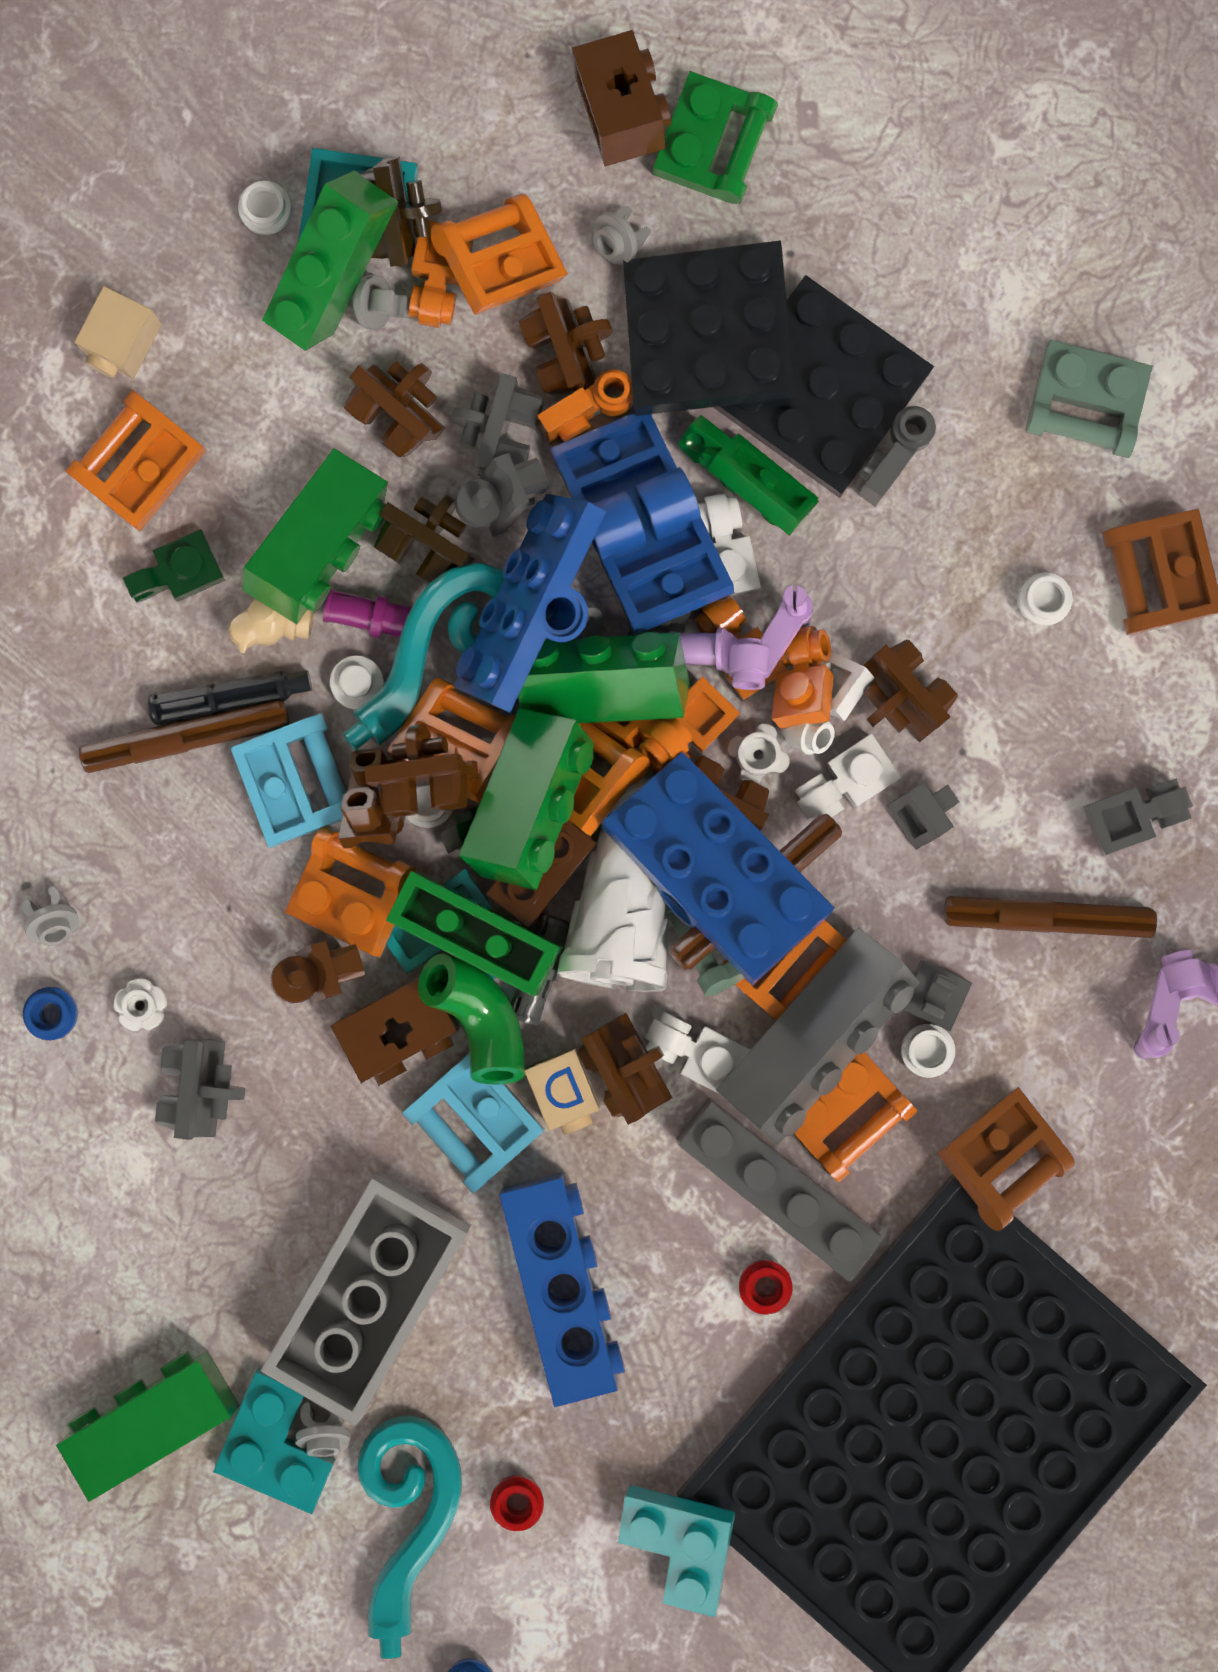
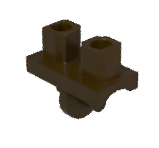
M400 157L384 158L373 168L359 172V174L399 201L371 257L377 259L389 258L390 267L406 265L408 263L407 258L414 256L416 247L411 219L416 238L430 236L428 216L442 212L441 200L438 198L425 199L422 180L406 182L409 201H407Z
M450 495L443 497L438 505H435L423 496L420 497L414 510L428 519L426 525L387 502L379 516L385 520V523L380 529L374 548L399 564L415 540L429 548L428 555L416 572L417 576L428 583H431L439 575L452 568L462 567L463 565L473 563L475 560L468 552L439 535L445 529L459 538L467 524L452 515L455 510V499Z

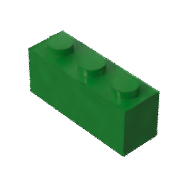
M356 171L325 183L262 321L304 351L334 335L399 201Z
M333 448L243 567L242 591L296 625L307 610L313 613L318 611L330 592L331 585L328 584L329 580L337 570L343 573L346 572L357 557L361 547L357 542L366 530L374 533L382 524L384 519L379 515L386 505L385 497L388 481Z
M646 632L640 635L614 637L596 635L583 639H572L567 642L545 639L518 695L520 707L525 710L574 719L578 723L684 718L690 683L680 633L659 634L656 632Z
M518 709L459 853V856L481 877L533 890L538 889L543 873H546L552 865L555 852L554 846L563 823L569 820L573 812L574 795L582 775L587 773L593 760V747L595 744L576 720Z
M414 871L410 872L386 919L391 924L533 997L540 994L563 949L562 945Z
M208 1350L194 1359L189 1351L179 1355L160 1368L164 1377L147 1387L143 1380L139 1379L113 1396L117 1403L115 1406L101 1414L98 1413L96 1407H92L66 1424L70 1432L56 1444V1447L88 1502L233 1416L240 1405Z

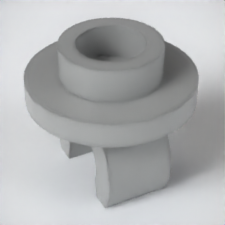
M629 206L619 208L616 213L606 212L595 219L592 226L595 249L603 258L615 265H623V260L629 262L633 259L651 232L647 226L638 232L633 231L627 222L633 211Z
M368 275L362 278L352 296V308L362 327L378 330L385 326L390 317L408 318L411 297L407 295H394L395 291L390 289L389 284L383 277Z
M54 886L48 888V893L51 897L49 906L38 909L29 898L22 903V911L27 917L24 923V931L27 938L34 943L47 946L58 945L66 941L79 925L76 910L69 906L68 900Z
M310 1402L303 1403L300 1417L306 1429L296 1433V1445L307 1449V1455L312 1457H329L338 1454L340 1446L350 1442V1430L342 1427L344 1419L331 1412L330 1417L326 1421L321 1423L315 1422L313 1420L314 1411Z

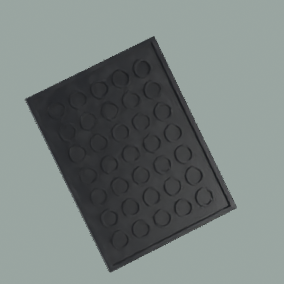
M952 1174L676 1494L680 1498L735 1512L730 1546L873 1672H962L1205 1389L1207 1384L1014 1215L1013 1220L1001 1231L991 1229L980 1217L977 1204Z

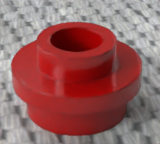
M768 1259L757 1260L748 1265L740 1276L739 1293L741 1299L755 1313L769 1315L779 1312L788 1304L792 1296L793 1284L788 1271L776 1261ZM762 1277H770L775 1281V1288L769 1295H761L755 1290L756 1282Z
M523 1475L508 1476L502 1479L492 1491L490 1499L492 1516L501 1527L507 1530H527L539 1521L543 1513L544 1497L542 1490L529 1477ZM519 1493L525 1496L528 1503L525 1508L514 1510L507 1503L508 1497Z

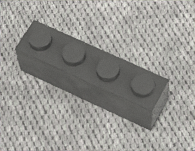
M858 927L720 1084L716 1091L778 1145L785 1136L794 1134L802 1126L806 1119V1112L820 1096L830 1093L838 1085L842 1077V1071L855 1056L864 1053L873 1045L878 1036V1030L893 1013L900 1012L909 1004L913 997L914 989L920 982L904 962Z
M709 1097L676 1138L678 1146L849 1282L852 1281L884 1240L872 1226Z

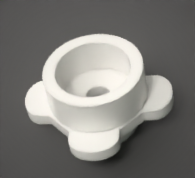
M761 724L757 727L755 733L744 738L736 736L730 740L728 753L731 757L737 759L741 768L740 779L742 782L743 780H752L759 784L763 776L772 772L783 773L788 768L789 756L781 752L780 745L776 740L777 731L773 726ZM761 750L764 754L761 760L755 759L753 756L754 751Z

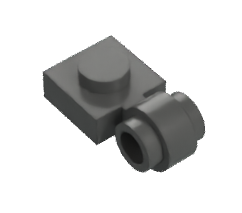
M910 406L902 409L895 417L890 429L891 439L894 443L893 447L887 455L878 449L859 474L860 477L867 481L859 496L874 507L878 505L914 454L926 448L932 440L936 424L929 411L919 406ZM905 425H916L920 430V435L910 434L906 430Z
M1176 778L1148 788L1146 791L1149 800L1145 801L1146 804L1143 803L1138 787L1083 806L1101 855L1105 856L1155 838L1156 834L1150 819L1152 821L1158 820L1161 829L1191 819L1188 808L1193 807L1186 786L1180 788Z

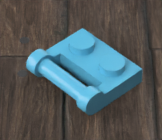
M322 714L305 718L230 747L269 848L315 832L322 827L342 822L341 804L343 794L347 792L324 735L328 728ZM301 740L305 742L329 807L316 812L313 809L289 746Z
M470 1053L402 1112L411 1125L415 1122L419 1124L464 1175L465 1179L462 1182L472 1194L545 1130L506 1084H483L471 1079ZM442 1098L492 1153L483 1163L475 1157L432 1108Z

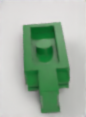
M700 415L688 427L678 443V446L695 463H701L704 468H707L708 471L720 479L726 489L741 496L757 509L767 522L779 527L789 536L819 502L817 500L819 497L738 433L734 438L727 436L703 415Z

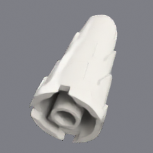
M641 779L636 784H631L604 819L649 780ZM602 824L596 850L590 854L580 901H575L564 951L559 959L557 974L571 981L613 989V985L627 986L626 991H663L666 989L668 977L666 972L668 916H664L665 902L658 893L657 885L602 829Z

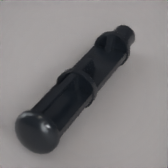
M276 670L275 673L217 684L212 682L207 683L206 686L156 695V693H153L147 699V712L154 724L162 725L163 722L210 713L215 715L221 711L277 700L284 702L292 694L312 691V683L308 670L289 674L285 671Z

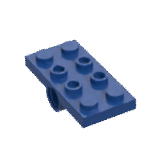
M635 413L550 448L552 458L570 497L588 501L606 511L592 544L634 635L734 593V584L701 518L700 509L689 480L682 468L676 467L651 414L636 416Z
M547 493L543 500L538 501L534 505L527 518L526 528L528 531L520 548L515 550L505 563L503 569V578L505 579L496 598L491 599L482 611L479 621L481 629L473 646L466 649L458 661L456 675L458 677L453 687L511 712L545 639L567 642L576 638L583 631L588 620L587 603L578 591L571 588V584L606 514L605 510L588 501Z
M683 752L602 821V829L657 885L658 893L668 908L690 928L697 927L752 986L831 915L835 908Z

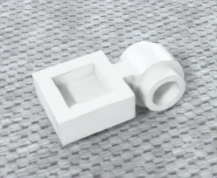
M725 493L703 497V503L698 504L700 515L711 539H714V545L734 584V593L730 596L759 591L761 586L750 536L731 539L733 529L742 528V518L737 497L726 498Z
M831 652L830 659L821 662V665L826 664L834 675L830 715L845 721L874 677L866 667ZM830 722L810 725L804 723L781 729L788 745L808 755L825 752L832 744L835 734L834 727Z
M870 734L825 764L833 775L834 781L831 779L827 782L821 773L796 789L795 792L800 798L796 803L807 820L811 818L816 819L822 814H828L833 817L845 809L839 801L843 797L842 794H845L852 806L856 808L899 780L901 776L873 734Z
M663 1012L660 1020L654 1019L645 1036L649 1040L646 1050L648 1051L660 1046L665 1055L661 1059L671 1064L675 1062L678 1055L681 1057L683 1055L687 1056L679 1073L717 1093L719 1092L716 1089L751 1050L704 1025L696 1040L693 1041L692 1037L688 1035L692 1025L667 1012Z

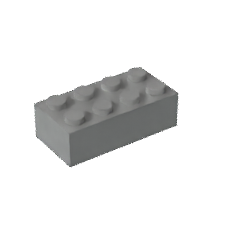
M378 1171L362 1194L261 1372L352 1425L357 1426L466 1237L471 1224Z

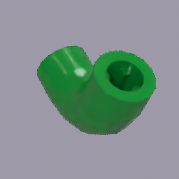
M444 953L436 954L430 958L419 976V997L425 1005L452 1014L462 1025L468 1038L471 1079L478 1083L493 1085L508 1084L523 1079L525 1076V1062L520 1023L506 993L489 974L459 958Z

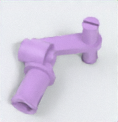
M793 585L786 588L781 606L761 640L756 638L737 639L723 627H718L716 633H680L686 665H716L717 670H723L733 678L732 686L743 690L764 688L765 679L769 677L799 629L810 624L814 610L811 598L806 594L804 588L797 585V591H794Z
M1183 950L1160 958L1163 968L1159 970L1146 1026L1134 1045V1051L1138 1057L1144 1060L1148 1059V1057L1150 1059L1161 1058L1172 1050L1173 1045L1179 1039V1031L1175 1026L1180 1001L1199 997L1214 1005H1218V966L1215 963L1206 964L1199 959H1194L1192 950Z

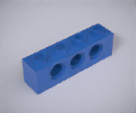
M564 1172L502 1188L499 1196L554 1408L618 1391L616 1375L624 1373L625 1367L618 1341L608 1342L603 1322L612 1318L604 1287L594 1290L589 1269L598 1267L591 1236L580 1237L575 1216L584 1214L577 1183L567 1185ZM545 1221L559 1223L566 1232L565 1240L556 1247L542 1245L535 1235L538 1225ZM559 1274H569L578 1281L580 1289L570 1299L557 1298L549 1289L551 1279ZM573 1327H582L591 1333L593 1342L584 1351H572L563 1342L562 1337L564 1333Z

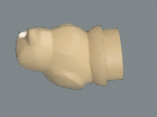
M254 599L246 611L237 615L230 622L228 629L229 638L238 647L240 653H245L248 648L256 644L263 646L274 645L284 636L293 641L297 637L309 639L314 613L307 610L296 625Z

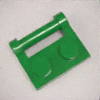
M689 71L673 113L671 125H669L664 137L665 149L659 151L653 166V175L731 204H740L747 189L744 183L746 174L766 122L773 120L778 107L777 101L764 93L747 92ZM734 111L746 117L724 175H717L711 173L710 169L731 113Z

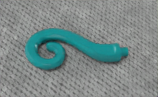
M470 563L444 572L425 587L406 618L387 681L368 701L352 712L357 723L342 734L355 751L370 739L380 746L406 722L419 697L429 642L440 614L452 601L467 592L481 591L487 593L492 598H496L505 579L503 578V570L484 563ZM469 601L459 604L448 619L450 641L462 654L466 649L473 646L477 638L472 632V624L478 616V608Z
M413 1415L394 1417L375 1427L364 1440L358 1458V1475L367 1496L378 1504L390 1508L404 1507L414 1502L421 1495L425 1486V1471L418 1463L410 1464L406 1468L403 1479L398 1483H390L383 1478L381 1462L384 1455L391 1448L405 1444L416 1446L427 1455L433 1471V1493L427 1511L414 1530L381 1569L370 1597L368 1636L373 1639H379L380 1658L394 1659L402 1656L401 1637L412 1633L411 1596L414 1582L441 1545L450 1529L459 1507L462 1492L460 1462L450 1439L440 1428L427 1419Z

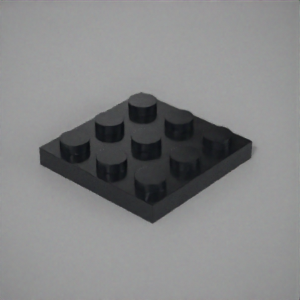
M781 240L631 259L629 262L623 260L633 406L636 416L795 398Z
M805 275L787 299L795 398L713 408L840 498L890 430L897 414L908 405L934 366Z

